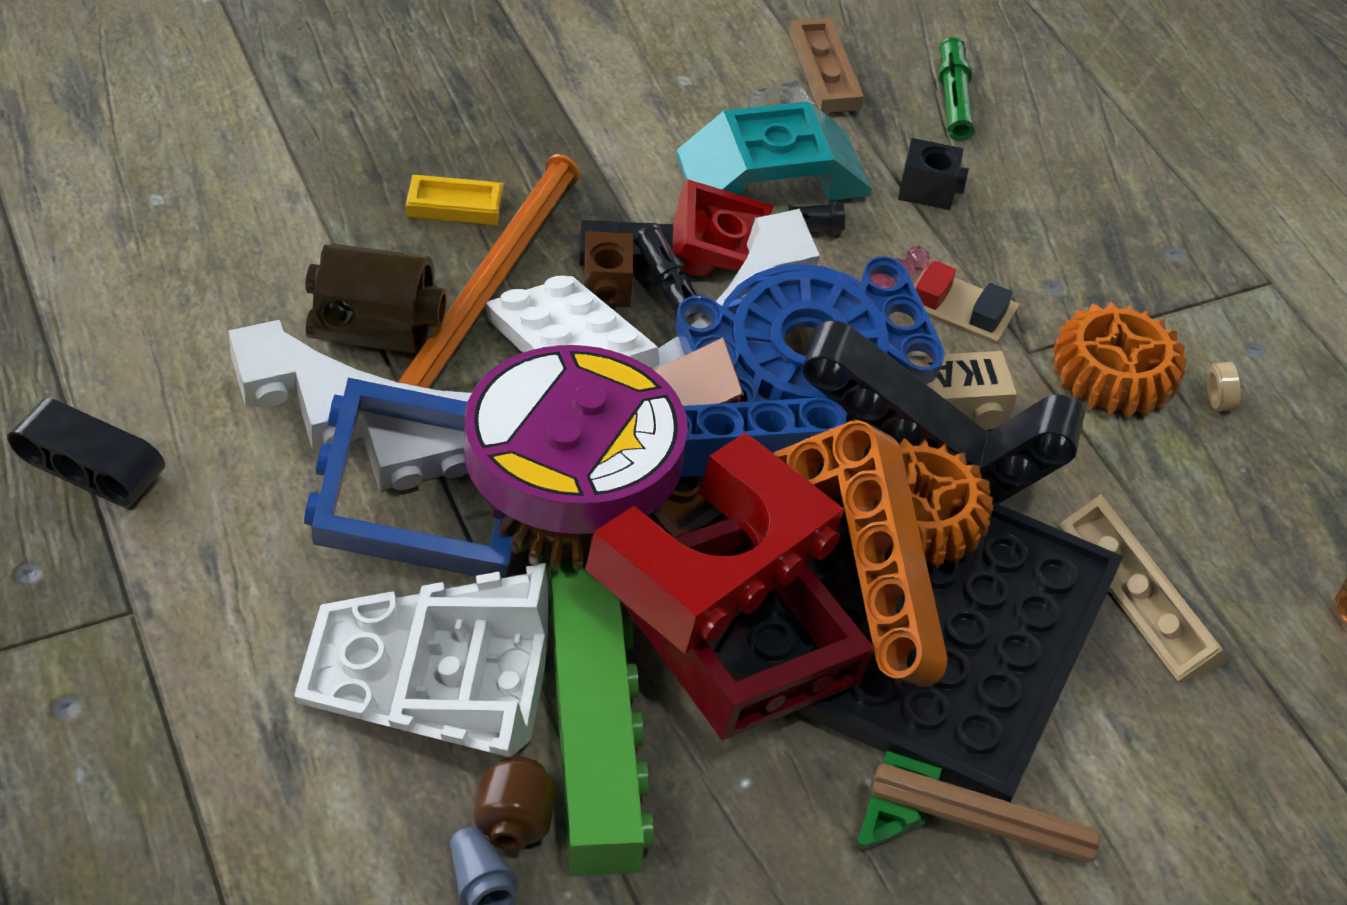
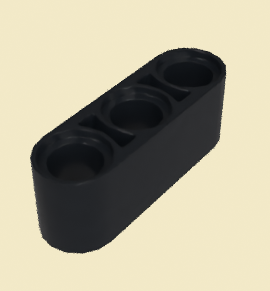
M43 398L7 435L10 447L25 462L122 507H130L165 469L162 455L147 441L52 398Z

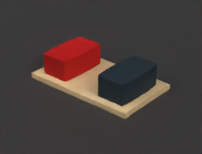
M936 260L928 267L926 266L915 282L914 287L928 316L997 344L1020 305L1011 300L1013 291L993 283H989L985 289L959 280L955 278L956 268Z

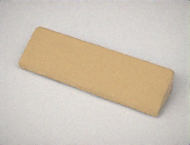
M1102 494L1059 523L1063 531L1124 556L1109 591L1179 683L1223 666L1230 661L1222 647Z

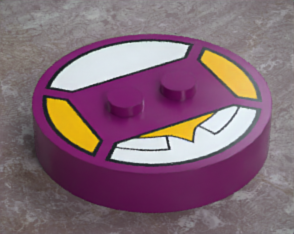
M556 345L533 349L513 356L495 366L478 382L468 399L465 410L464 455L466 467L474 485L487 501L498 510L517 521L535 528L570 534L594 533L595 530L632 506H636L648 516L658 509L673 493L682 473L687 438V419L683 405L676 392L665 379L650 367L627 355L604 348L584 345Z

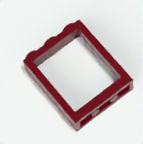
M726 517L721 522L695 531H684L675 537L677 541L690 549L714 556L739 555L755 548L749 535L729 517ZM807 564L790 585L783 587L779 584L774 589L819 645L820 649L735 682L705 640L684 654L621 601L722 741L861 684L875 648Z

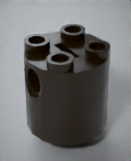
M332 243L323 246L320 264H310L307 270L305 288L308 294H313V309H310L306 320L307 338L318 339L323 342L418 354L426 341L429 327L441 328L444 322L447 292L445 288H438L435 285L433 261L429 256Z

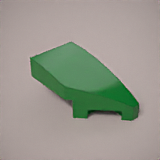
M886 751L882 763L938 781L942 771L939 767ZM872 795L856 848L866 850L925 827L928 814L876 798Z

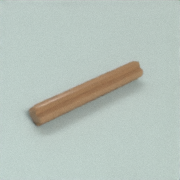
M880 764L872 779L871 792L876 798L1082 862H1092L1099 849L1100 836L1094 828L887 764Z

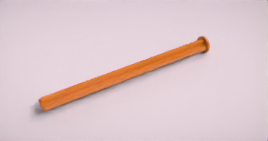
M556 154L548 159L544 175L449 308L441 328H435L398 383L430 389L485 309V302L491 300L568 186L576 184L579 180L580 169L571 158Z

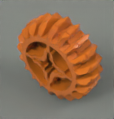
M1111 301L1104 309L1092 304L1088 311L1077 310L1071 320H1066L1065 325L1062 326L1053 349V353H1055L1053 358L1055 360L1054 374L1060 376L1061 388L1072 389L1073 399H1085L1089 402V411L1098 406L1106 409L1108 417L1114 411H1121L1128 419L1136 411L1147 417L1154 408L1162 410L1165 404L1169 402V399H1173L1174 395L1178 393L1186 372L1185 345L1177 341V331L1165 329V319L1153 320L1149 318V310L1138 313L1132 310L1130 304L1125 309H1120Z
M904 438L899 446L903 456L925 559L936 570L944 563V559L957 565L964 553L972 555L974 549L978 547L979 541H982L983 536L987 534L993 510V498L989 496L990 481L981 479L979 465H966L965 453L954 456L949 454L946 443L939 449L929 447L926 439L919 446H912ZM882 493L876 498L874 509L880 504ZM893 543L887 548L886 551L892 553Z

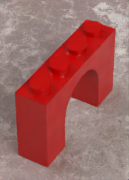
M746 432L709 456L699 494L739 525L751 538L755 545L754 549L733 556H714L695 551L673 538L636 506L627 509L595 530L585 570L684 654L704 640L710 643L717 639L733 618L742 612L745 614L752 613L760 606L767 593L779 584L783 587L790 585L798 577L806 564L815 558L819 561L825 559L833 551L840 539V534L836 531L844 508Z

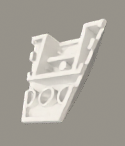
M546 563L526 566L527 574L501 578L500 572L476 576L477 583L447 589L443 582L424 585L421 587L420 594L396 598L394 591L321 604L294 698L296 702L482 751L512 757L531 741L548 655V569Z

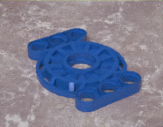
M878 256L871 259L865 266L861 282L846 273L824 266L807 264L776 266L755 273L738 284L724 300L723 305L703 295H694L684 299L679 305L675 324L676 333L685 355L721 338L725 339L744 393L741 396L744 402L803 398L829 399L805 379L802 370L806 356L796 353L785 343V336L790 331L799 327L816 329L819 324L826 321L844 322L861 333L925 384L934 381L939 375L945 356L943 345L906 268L901 262L888 256ZM876 274L888 275L894 279L896 286L892 288L879 287L874 284L871 277ZM894 312L906 313L914 320V325L910 327L897 326L890 320L889 315ZM693 313H701L709 317L712 324L706 328H695L689 325L685 318ZM913 351L924 352L930 356L933 364L928 367L916 366L910 362L907 354ZM758 393H760V394L763 395L764 397L768 398V400H766L765 398H763V397H761L760 395H758ZM845 411L846 422L856 419Z

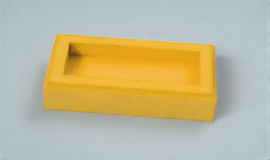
M412 175L406 201V217L498 225L503 198V183Z

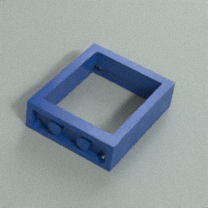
M348 378L344 395L334 394L330 407L328 426L336 427L332 444L322 443L318 456L316 474L324 476L320 494L311 492L306 505L304 524L312 526L313 545L470 576L500 572L501 578H506L513 536L501 538L498 533V523L501 519H495L490 546L335 516L359 410L464 431L465 410L468 402Z

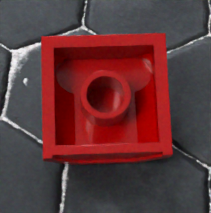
M687 179L681 190L673 221L672 251L676 257H681L685 267L683 271L696 276H707L716 267L739 271L750 252L747 242L755 218L771 215L773 206Z

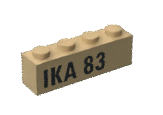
M1002 351L945 354L939 375L934 381L926 384L985 430L997 428L1010 419L1017 395ZM929 355L907 356L910 362L916 366L928 367L933 364Z

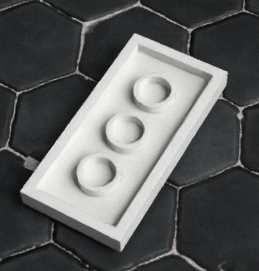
M555 276L546 280L543 285L527 290H509L504 292L501 298L485 302L487 319L523 353L548 346L584 345L604 348L627 355L650 368L660 365L658 346L573 276Z

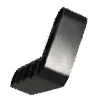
M826 321L819 324L815 329L802 370L805 379L812 386L842 406L845 411L857 420L866 422L893 437L899 445L904 438L912 446H919L926 439L928 446L939 449L946 443L948 453L953 456L965 453L966 465H979L981 479L990 481L989 496L997 504L1065 466L1076 457L1085 412L1083 406L1072 397L1061 394L1045 397L988 433L853 327L840 321Z

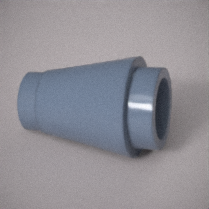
M467 827L455 833L449 845L452 851L460 904L514 905L518 896L516 891L518 879L484 835L483 831L478 827Z

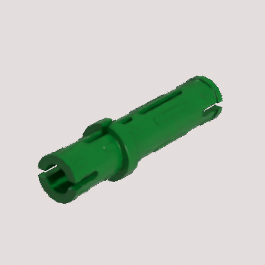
M948 37L939 46L942 65L938 70L939 82L944 87L947 133L955 141H965L970 139L975 133L969 83L972 80V68L966 61V45L964 40L959 37Z

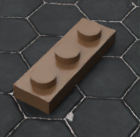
M832 18L791 20L789 34L818 109L823 113L861 110L864 96Z

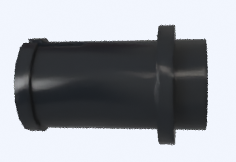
M829 200L827 205H788V211L800 209L810 233L829 232L830 236H836V231H845L844 204H835L834 200Z

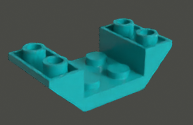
M810 101L723 110L679 147L676 153L685 182L687 179L741 196L744 194L745 183L814 175L818 176L828 201L871 196L872 188L847 132Z

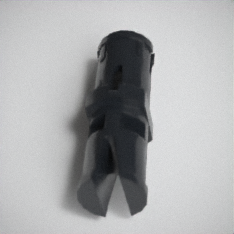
M658 224L649 225L634 235L633 242L640 250L653 274L651 280L655 286L661 287L674 311L675 317H677L680 303L684 299L697 294L683 271L685 267L681 257H676L662 233L661 227Z

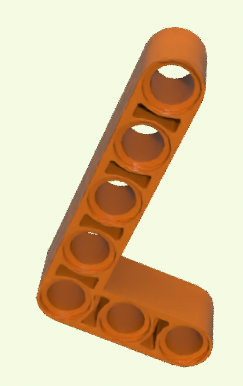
M856 420L773 452L774 455L832 500L842 496L872 643L875 648V657L880 670L886 676L918 687H930L937 683L945 673L947 653L903 456L898 442L874 426ZM871 444L869 453L863 458L865 449ZM824 463L822 471L817 476L819 467ZM882 493L881 502L874 509L875 500ZM893 543L892 554L885 561L886 550ZM905 594L904 606L896 614L897 601ZM916 647L917 656L915 662L908 668V655Z

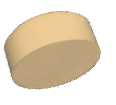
M1231 361L1213 363L1207 371L1208 397L1212 407L1218 412L1236 410L1240 404L1241 388L1239 375L1234 363Z

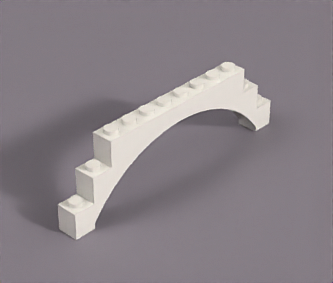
M800 209L755 218L747 242V247L750 251L748 257L729 287L716 302L723 305L724 300L736 286L755 273L776 266L794 264L817 265L820 255ZM703 314L691 326L706 328L712 324V321ZM280 320L228 330L231 359L245 408L259 405L262 407H273L285 402L287 399L297 397L312 449L321 448L322 443L332 444L336 427L328 426L330 407L334 394L344 395L348 378L468 402L471 393L441 391L398 383L354 369L315 351L283 331ZM678 336L658 348L660 365L651 367V369L655 370L685 356ZM359 410L352 442L355 439L363 438L379 491L390 488L407 490L419 485L423 480L440 476L456 478L468 473L464 455V431Z

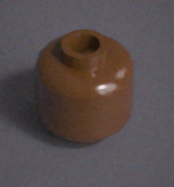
M522 756L502 759L501 762L488 767L481 777L474 808L475 825L483 831L484 835L490 838V842L495 847L507 851L521 850L525 845L542 840L550 830L556 798V783L545 771L543 765L536 760Z

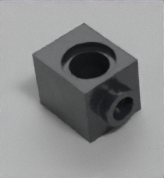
M911 138L898 200L951 210L954 193H964L969 168L961 166L964 148Z

